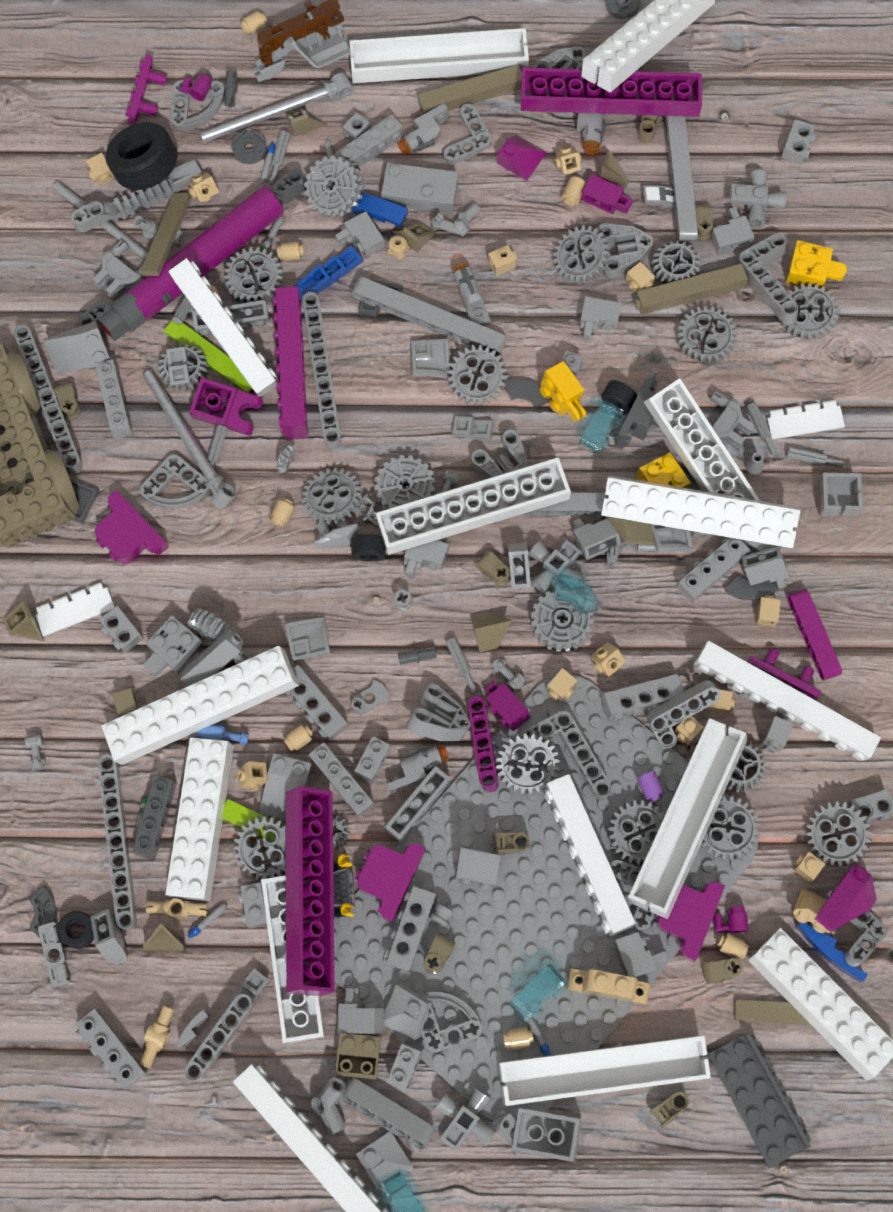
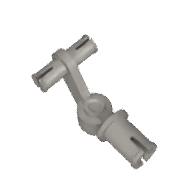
M472 203L464 212L459 213L458 220L454 223L443 220V216L438 214L432 219L431 229L437 231L439 228L463 237L470 231L468 228L470 220L480 213V208L475 203Z
M137 216L134 220L136 222L134 226L143 230V235L146 239H154L159 226L152 220L148 221L142 216ZM181 225L173 241L174 247L181 246V237L183 236Z
M620 536L621 545L615 548L612 547L607 553L606 565H611L612 567L623 548H632L636 553L640 551L656 553L657 550L655 545L625 543Z

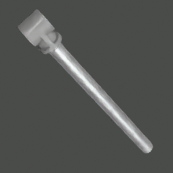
M338 73L331 78V82H324L321 88L203 131L200 134L205 143L328 97L329 100L333 99V96L336 95L338 98H345L353 92V88L347 74Z
M147 370L142 376L207 479V488L213 492L211 502L217 508L225 509L236 497V490L230 484L224 483L225 480L222 476H217L152 370Z

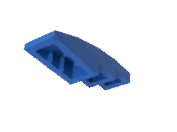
M360 193L362 199H358L359 205L357 207H352V213L360 215L366 211L369 217L382 223L388 221L401 227L409 213L407 208L375 196Z
M351 245L338 257L334 255L324 265L321 266L319 264L292 287H298L300 299L302 300L307 292L318 294L345 276L364 260Z
M798 922L796 924L797 930L824 959L858 982L865 981L868 974L856 967L850 966L845 960V953L834 948L837 942L836 939L825 933L815 931L813 927L805 923Z

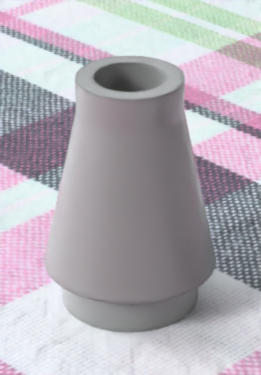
M756 452L746 460L745 467L748 472L758 474L763 470L764 457L761 453Z

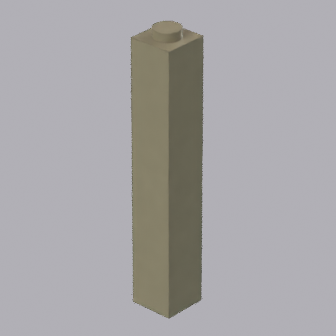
M518 64L418 94V104L421 113L424 115L443 103L447 106L448 111L461 108L464 104H474L521 90L522 71Z
M738 264L637 291L634 304L635 308L639 309L640 314L644 315L745 288L748 278L743 264Z

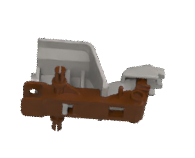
M327 0L318 7L312 5L311 1H308V3L306 1L304 4L307 8L306 12L264 31H260L257 34L260 56L259 59L255 60L256 67L252 70L258 82L266 79L270 80L280 72L285 65L283 57L292 49H296L315 68H321L351 54L341 33L344 31L341 23L345 19L341 11H339L340 4L337 0Z

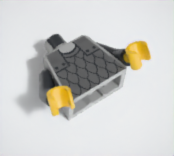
M340 855L338 861L333 864L334 917L336 918L354 917L350 910H356L353 872L346 868L352 866L351 862H347L350 855Z

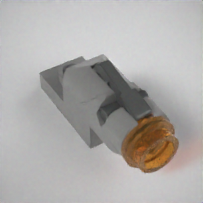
M444 103L414 119V129L397 142L403 155L416 153L435 145V140L440 137V127L438 124L443 123L448 118V108Z
M578 113L576 132H582L583 149L587 154H597L602 144L607 123L603 121L602 114Z
M466 262L456 264L453 267V274L469 320L482 326L490 324L491 320L471 267Z
M438 745L410 750L408 756L400 762L405 777L397 776L390 779V783H387L390 794L422 783L427 777L425 771L429 772L435 766L438 767L445 764L449 757L444 745L441 747Z

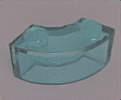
M604 400L590 420L579 443L597 453L603 448L606 449L611 441L609 439L615 427H620L624 419L621 417L624 410Z
M568 575L552 576L551 584L556 601H565L572 604L579 615L598 611L599 600L591 587L585 582Z
M549 964L509 1005L525 1022L531 1017L536 1019L543 1012L541 1007L552 996L556 999L564 991L561 987L567 981Z
M400 1171L379 1184L382 1191L379 1195L385 1205H390L393 1212H424Z

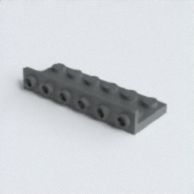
M748 1032L707 1055L767 1167L771 1168L798 1152L810 1148L809 1142L811 1138L805 1129L802 1130L799 1125L801 1120L795 1110L792 1111L788 1105L790 1099L785 1091L781 1092L778 1086L780 1084L778 1077L774 1072H770L768 1068L770 1063L767 1057L758 1050L759 1043L756 1037Z

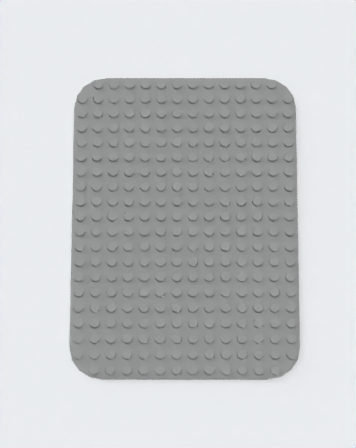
M570 674L577 679V684L573 688L575 692L568 700L565 698L561 702L558 699H552L548 695L549 691H547V685L555 677L552 676L538 685L522 703L528 710L531 718L515 731H512L509 727L504 728L502 726L493 736L495 759L496 755H501L498 752V748H504L502 742L509 743V736L515 739L516 732L521 736L524 730L560 711L569 712L612 787L611 792L605 800H598L593 796L560 735L549 740V743H554V749L558 750V755L556 756L560 758V762L557 763L560 769L555 770L557 777L551 776L554 781L568 774L570 775L610 865L614 860H621L620 857L622 855L621 852L614 853L617 847H610L614 841L607 839V837L612 835V832L607 831L608 828L613 827L609 823V820H615L612 814L614 812L620 814L617 808L620 806L624 808V804L627 802L630 806L634 800H636L637 805H639L641 800H644L645 806L652 802L651 800H646L637 778L648 772L655 771L665 793L662 794V799L652 803L651 808L659 806L657 812H665L662 816L664 819L689 762L672 748L662 747L654 733L632 715H628L620 721H615L614 719L608 721L601 701L604 692L592 682L579 675ZM564 717L558 719L560 725H567L569 723ZM549 727L541 728V732L545 735L552 732ZM574 734L567 737L570 742L578 741V737ZM518 749L515 751V759H512L511 755L509 756V754L506 753L509 759L506 764H508L509 761L513 762L514 768L511 771L514 773H517L521 770L517 767L516 760H518L517 754H522L524 752L523 749ZM584 751L577 753L578 758L581 760L588 758L587 753ZM537 752L534 755L538 757L539 765L538 770H534L531 773L533 776L540 774L541 765L548 771L547 763L544 764L542 762L543 752ZM475 757L405 839L394 849L395 852L403 854L407 845L419 844L425 847L426 851L408 890L412 891L413 886L435 893L436 899L430 914L436 910L435 906L437 903L451 910L454 915L448 919L447 927L445 928L430 918L428 919L410 973L388 966L386 964L387 960L384 957L387 948H392L394 941L391 940L394 929L399 928L401 921H398L401 909L405 910L407 902L404 901V897L393 923L384 920L380 912L377 911L381 900L363 893L359 889L355 894L356 910H350L354 917L334 918L335 982L345 991L346 988H359V997L362 999V1004H377V1008H384V1010L388 1005L396 984L400 983L417 994L443 992L456 996L467 1003L481 1022L482 1034L477 1039L437 1053H432L426 1048L422 1033L420 1038L414 1041L394 1029L386 1028L402 1042L408 1041L424 1048L421 1059L468 1101L475 1087L488 1095L492 1100L480 1111L488 1119L493 1121L496 1116L510 1113L517 1120L518 1108L545 1113L556 1099L509 1106L503 1105L501 1085H505V1082L500 1081L498 1062L545 1056L541 1052L534 1036V1042L530 1043L529 1048L512 1051L511 1049H505L503 1033L508 1032L507 1030L527 1027V1030H530L524 1016L525 1012H529L540 1029L545 1042L548 1044L551 1055L598 1049L635 1003L566 990L570 969L583 971L592 969L626 976L614 941L639 932L640 936H644L647 947L644 948L645 951L654 950L655 955L666 952L668 960L658 963L660 968L654 972L637 977L639 982L652 984L679 951L682 940L660 931L657 927V919H655L656 914H654L649 928L645 931H637L632 927L612 937L609 936V933L605 934L601 926V915L595 913L592 905L594 899L592 895L588 896L584 885H586L584 877L580 878L576 867L578 863L569 854L568 840L564 841L561 836L560 822L556 823L552 815L553 806L552 804L548 805L544 797L546 789L539 786L540 792H537L533 788L532 794L529 793L528 789H525L524 793L521 794V788L514 792L513 785L507 788V781L501 782V775L498 776V789L492 793L486 792L479 781ZM489 759L484 760V761L482 762V765H483V766L489 765L490 762H491V760H489ZM593 768L587 770V774L591 777H595L598 774ZM486 779L485 784H491L494 779ZM600 785L597 787V791L600 794H606L607 788ZM724 792L723 796L729 801L730 796ZM716 812L714 814L715 820L719 822L724 820L721 813ZM641 815L640 821L643 824H648V818L645 815ZM734 816V822L742 825V817ZM628 823L622 824L623 830L629 833L631 830ZM710 824V827H712V828L719 827V826ZM726 824L724 827H719L725 828L727 833L730 830H736L742 833L745 832L744 829H730L728 824ZM655 825L648 826L640 831L638 830L624 837V840L627 841L654 829ZM524 832L529 836L530 848L526 852L501 855L496 887H491V890L479 887L480 884L472 883L471 886L460 884V880H456L461 848L493 854L495 850L494 838H492L493 833ZM718 832L711 833L714 841L721 840V835ZM650 833L649 840L653 843L656 835ZM737 835L731 837L734 844L739 845L741 843V839ZM519 838L516 841L518 847H524L527 844L524 838ZM632 841L631 848L638 851L639 844L636 841ZM702 841L683 885L702 893L705 883H721L725 885L721 900L750 865L757 852L758 842H751L754 849L746 848L749 854L745 856L741 852L739 860L734 855L732 861L729 860L728 856L722 861L721 855L714 858L713 851L707 854L708 847L701 848L704 843ZM625 857V858L622 859L621 861H624V862L627 863L628 857ZM635 860L629 863L639 868L643 866L642 861H640L639 865H635ZM617 864L616 867L612 866V869H614V874L617 875L619 872H622L625 874L623 878L627 879V874L630 871V868H627L626 871H623L620 869L619 864ZM634 871L631 873L630 877L633 882L636 881L639 872ZM617 880L630 912L634 916L637 906L631 904L628 898L633 886ZM415 904L411 907L410 911L412 914L418 915L421 913L422 907ZM639 909V912L643 913L641 918L636 919V921L638 922V926L642 927V925L647 924L644 921L645 915L647 914L650 916L651 913H647ZM407 924L404 927V932L407 934H412L415 931L413 924ZM439 933L456 942L442 970L438 974L432 975L426 971L424 960L435 936ZM400 943L397 947V951L402 954L406 953L409 949L406 943ZM434 960L433 962H428L430 964V968H433L434 966L438 967L437 960ZM576 977L575 982L577 984H582L583 979L581 977ZM640 988L636 989V994L642 996L643 990ZM430 1001L432 1002L431 1005L440 1031L470 1021L456 1006L442 1001ZM429 1017L426 1018L423 1028L428 1030L434 1026L433 1019ZM470 1024V1029L465 1031L464 1026L460 1027L463 1033V1040L468 1038L466 1036L468 1033H472L473 1036L477 1035L476 1031L479 1030V1027ZM435 1029L431 1033H425V1037L427 1038L430 1035L431 1043H429V1047L433 1046L434 1049H437L438 1044L441 1042L434 1037V1034H438L437 1029ZM455 1030L450 1031L448 1034L449 1041L457 1042L460 1039L459 1032Z

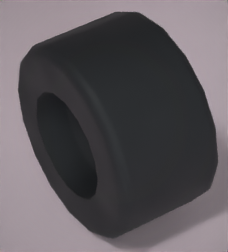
M611 380L602 392L601 399L615 411L629 413L638 395L628 385L620 381Z
M362 534L352 538V558L360 561H379L385 558L386 547L382 536Z
M82 911L67 913L61 918L58 925L60 940L72 948H84L92 943L94 935L91 916ZM75 922H81L85 927V932L80 937H73L70 933V927Z

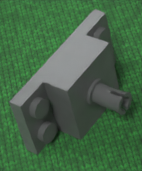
M649 372L618 434L616 448L623 450L625 445L628 446L633 436L644 441L652 425L660 428L644 404L645 400L656 394L655 388L658 381L655 379L657 373Z

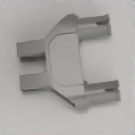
M121 239L111 250H106L103 253L102 270L93 278L95 286L100 290L112 281L106 289V292L109 293L108 296L112 300H115L123 291L130 290L146 277L142 276L141 268L137 272L133 271L118 259L129 248Z
M716 390L710 401L724 408L712 428L722 443H728L739 450L745 439L735 433V429L749 436L755 425L742 416L740 405L735 398L729 399Z

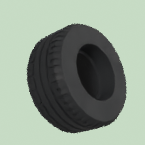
M140 122L124 128L111 140L106 150V163L113 176L121 186L131 190H145L161 183L171 174L178 158L177 149L166 129L153 122Z

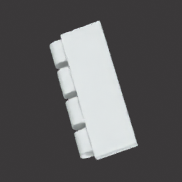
M836 400L823 401L822 409H820L819 402L803 405L804 412H802L801 405L785 408L786 415H784L783 409L770 410V418H767L769 431L772 435L771 440L845 427L841 407L837 406Z
M100 582L88 587L91 594L87 595L84 588L70 594L73 601L69 602L66 595L52 601L55 608L51 609L49 602L36 607L38 614L35 617L42 636L50 635L111 611L115 607L108 588H103Z

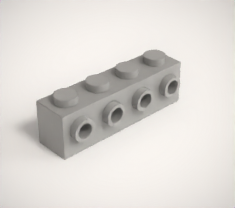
M391 114L334 154L336 157L340 156L349 160L350 163H354L356 165L355 169H358L403 138V126Z
M265 300L222 307L228 308L233 315V323L238 322L242 329L248 328V325L255 324V327L266 325V322H270ZM196 311L192 312L197 334L200 333L201 336L212 334Z
M726 537L722 540L721 546L717 550L713 548L707 553V558L703 562L699 560L692 566L693 570L690 573L685 572L678 578L677 588L691 603H694L742 562L743 556L749 555L751 550L741 539Z
M94 1008L75 1024L78 1028L76 1033L83 1041L86 1039L89 1042V1050L94 1056L99 1055L103 1061L101 1062L102 1067L108 1073L110 1071L115 1076L113 1080L120 1089L122 1087L130 1089L147 1074L146 1070L139 1064V1061L98 1009Z

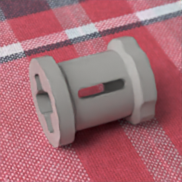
M404 589L398 590L394 596L395 607L398 610L406 611L411 607V595ZM403 597V599L406 600V602L402 603V601H400V598Z

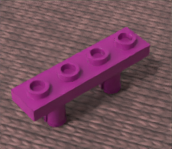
M146 54L145 59L140 62L139 70L141 73L135 79V86L137 87L135 91L132 90L130 97L132 104L126 110L128 124L130 125L136 124L138 115L141 112L156 116L158 112V105L143 101L147 83L153 82L165 86L167 80L166 74L152 71V55Z
M769 649L763 661L750 656L747 661L749 664L815 701L819 698L821 690L809 685L815 672L811 667L805 666L797 679L774 667L779 656V652L775 649Z

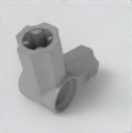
M335 1077L331 1078L319 1095L311 1101L312 1109L316 1114L321 1115L329 1135L346 1128L337 1108L339 1098L345 1092L346 1084L342 1079Z

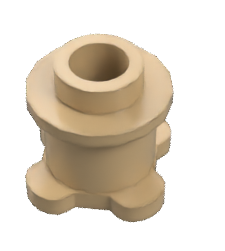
M399 235L390 239L388 254L396 256L399 260L404 259L405 252L409 250L406 239Z

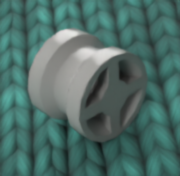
M437 903L435 906L436 910L430 914L429 918L446 928L448 919L454 913Z

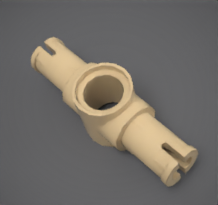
M177 898L165 900V902L147 901L148 907H146L147 914H164V916H173L177 919L189 917V915L207 917L208 914L206 911L208 910V904L190 903V901H182ZM175 904H181L182 910L179 913L174 914L172 910L173 906Z
M163 1005L157 1021L149 1026L144 1037L146 1048L139 1063L140 1065L151 1068L157 1051L164 1049L170 1036L168 1025L175 1009Z

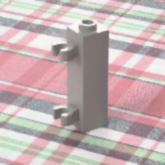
M228 629L183 670L180 680L187 686H190L216 674L231 659H234L236 664L246 661L245 659L248 655L241 650L243 645L241 637Z

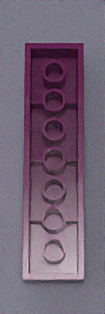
M298 287L276 288V295H273V305L275 306L274 323H276L274 332L277 342L275 352L278 361L276 363V371L279 380L277 381V390L279 392L278 409H280L279 427H281V434H285L286 440L308 439L302 308Z

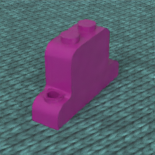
M117 490L108 497L109 505L107 507L112 513L95 527V534L98 537L95 541L102 549L106 547L110 551L108 555L115 562L118 560L122 564H128L145 549H148L150 553L162 554L169 548L164 539Z
M419 844L407 845L403 854H399L381 845L374 846L371 851L367 850L363 859L365 865L363 869H358L355 879L361 892L381 900L377 911L380 912L384 920L393 923L426 851L425 847Z
M705 883L702 893L683 885L668 919L657 914L655 915L658 929L681 939L682 944L679 951H681L683 958L693 963L697 960L725 885L721 883Z

